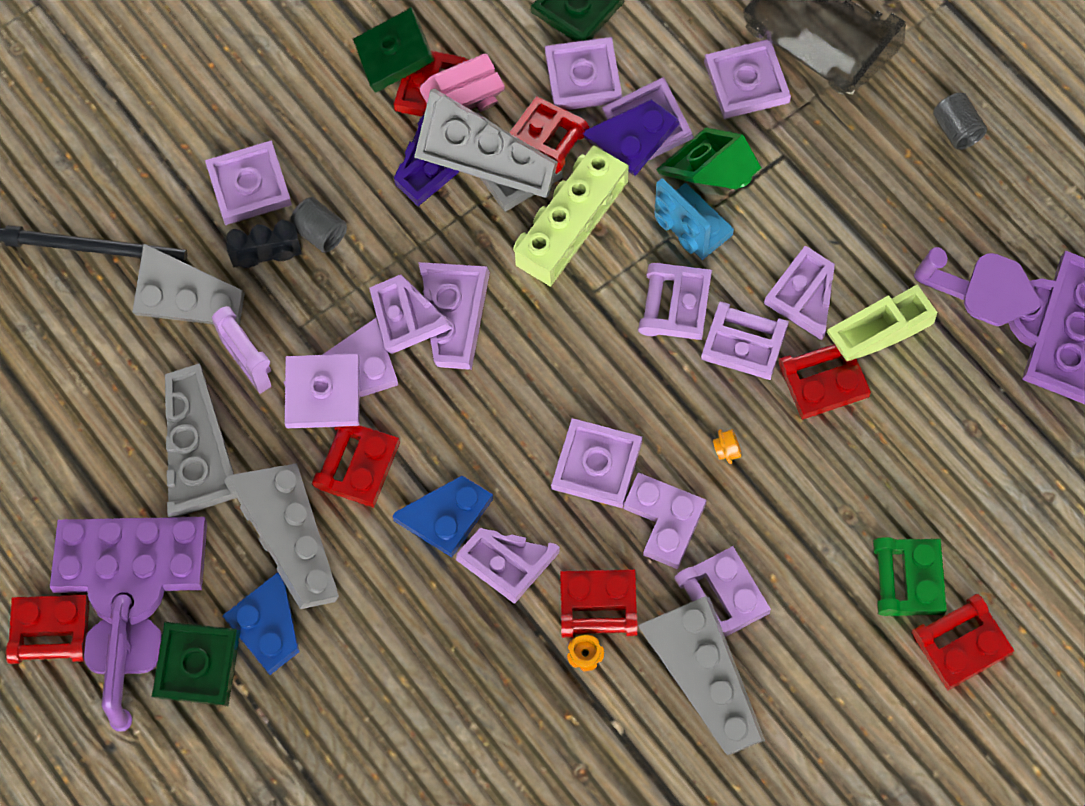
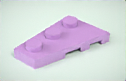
M419 262L424 285V297L452 324L453 328L430 338L434 362L437 367L472 370L490 272L487 266Z

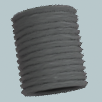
M954 93L943 99L934 108L933 115L955 149H966L977 143L986 134V125L965 93Z
M314 197L303 200L290 217V222L295 225L297 233L323 253L334 249L343 239L347 230L346 222Z

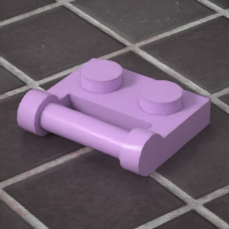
M662 263L649 264L646 275L649 279L644 318L639 321V333L646 336L666 335L702 340L712 270ZM671 280L674 281L669 319H658L663 282Z
M720 301L702 352L701 360L771 380L789 321L778 318V321L730 308V304ZM729 322L773 336L770 340L726 327L724 324Z
M229 306L222 307L212 316V321L219 338L250 382L261 394L271 387L267 375L271 372L269 367L270 360L263 352H258L244 330L235 321L236 315Z
M733 546L694 567H688L680 571L674 577L679 587L685 588L692 602L706 596L698 583V580L706 577L730 618L726 621H720L717 615L725 637L770 614L771 609Z

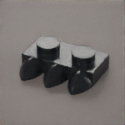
M287 220L277 222L273 231L267 226L256 224L251 229L250 235L238 229H232L226 235L227 252L233 268L239 266L250 268L258 265L260 262L270 260L287 261L294 256L302 255L296 227Z

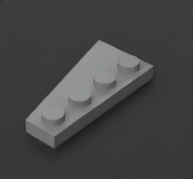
M435 88L430 90L415 158L545 198L549 196L558 164L557 161Z
M200 363L165 374L166 450L168 452L167 515L168 517H179L237 497L234 492L230 493L224 483L226 476L233 475L234 472Z
M297 463L227 475L224 483L230 493L234 492L241 504L240 509L247 521L251 520L260 536V543L265 551L270 552L277 564L276 570L299 608L304 609L336 602L339 595Z
M705 596L638 625L726 755L734 754L765 741L710 597Z

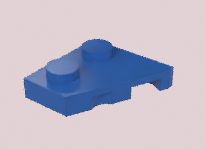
M462 475L396 511L392 517L394 522L452 558L492 502L493 494Z
M278 572L222 615L232 629L241 631L240 640L269 675L300 652L286 585Z

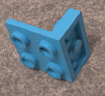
M663 178L656 183L655 218L665 230L670 229L679 237L680 244L688 253H695L703 261L733 236L734 228L687 183L677 190L673 189Z

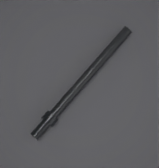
M7 225L6 228H0V242H4L6 246L21 247L22 244L135 258H141L143 244L26 231L22 226ZM148 245L186 263V249Z

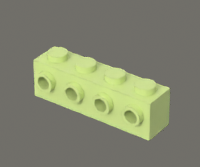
M594 145L586 155L581 154L576 160L572 169L573 173L568 180H562L557 185L550 204L539 209L533 220L534 225L529 232H523L516 240L513 247L516 266L551 287L628 183L629 166Z

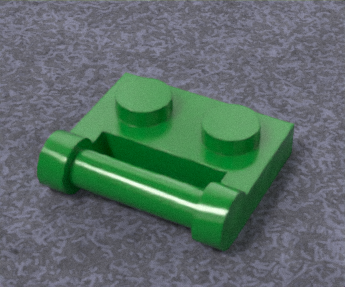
M890 537L874 539L873 551L878 555L881 600L877 602L878 614L882 616L945 615L947 607L941 539H894ZM893 555H902L906 601L896 599Z

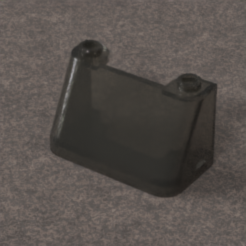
M751 0L743 10L744 18L747 22L746 29L758 39L764 37L828 80L831 88L841 95L846 93L855 94L896 55L905 43L906 22L893 13L886 20H883V14L878 10L873 15L852 0Z

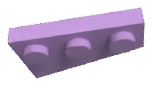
M376 318L322 354L359 355V398L398 386L397 377L388 351L385 350Z

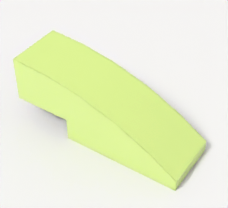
M917 284L892 299L889 295L827 329V334L845 360L849 361L882 350L934 324L938 312Z

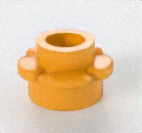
M722 429L718 430L719 438L713 439L719 460L726 458L729 464H733L734 459L742 457L736 434L733 429L725 432Z
M592 635L575 637L568 644L569 653L567 654V659L574 668L579 667L582 671L588 672L596 669L597 663L603 661L604 648L600 646L599 640ZM587 650L589 655L583 656L582 651Z

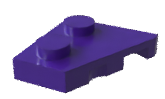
M651 99L587 129L583 136L594 146L629 166L628 171L636 176L680 123L678 118Z
M424 115L418 121V129L412 142H409L405 151V159L399 165L394 176L395 185L418 207L460 172L415 158Z

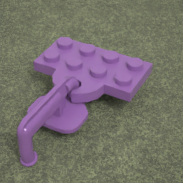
M932 248L916 269L914 274L915 280L923 285L964 300L967 312L976 319L994 326L1009 323L1011 331L1018 340L1032 348L1022 380L1085 404V258L1065 251L1060 258L1054 280L1042 278L1029 281L1018 262L998 254L989 253L980 257L976 262L969 282L938 270V268H943L947 264V254L942 248Z
M205 517L64 519L57 521L50 588L53 593L88 592V599L97 615L102 618L87 633L84 660L92 672L105 674L102 708L110 721L111 727L116 731H125L132 724V715L121 706L124 674L147 673L157 666L162 634L148 617L160 606L165 591L202 590L207 533Z

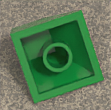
M705 127L694 139L687 142L656 170L659 175L684 181L738 189L749 184L752 181V176L762 167L743 134Z

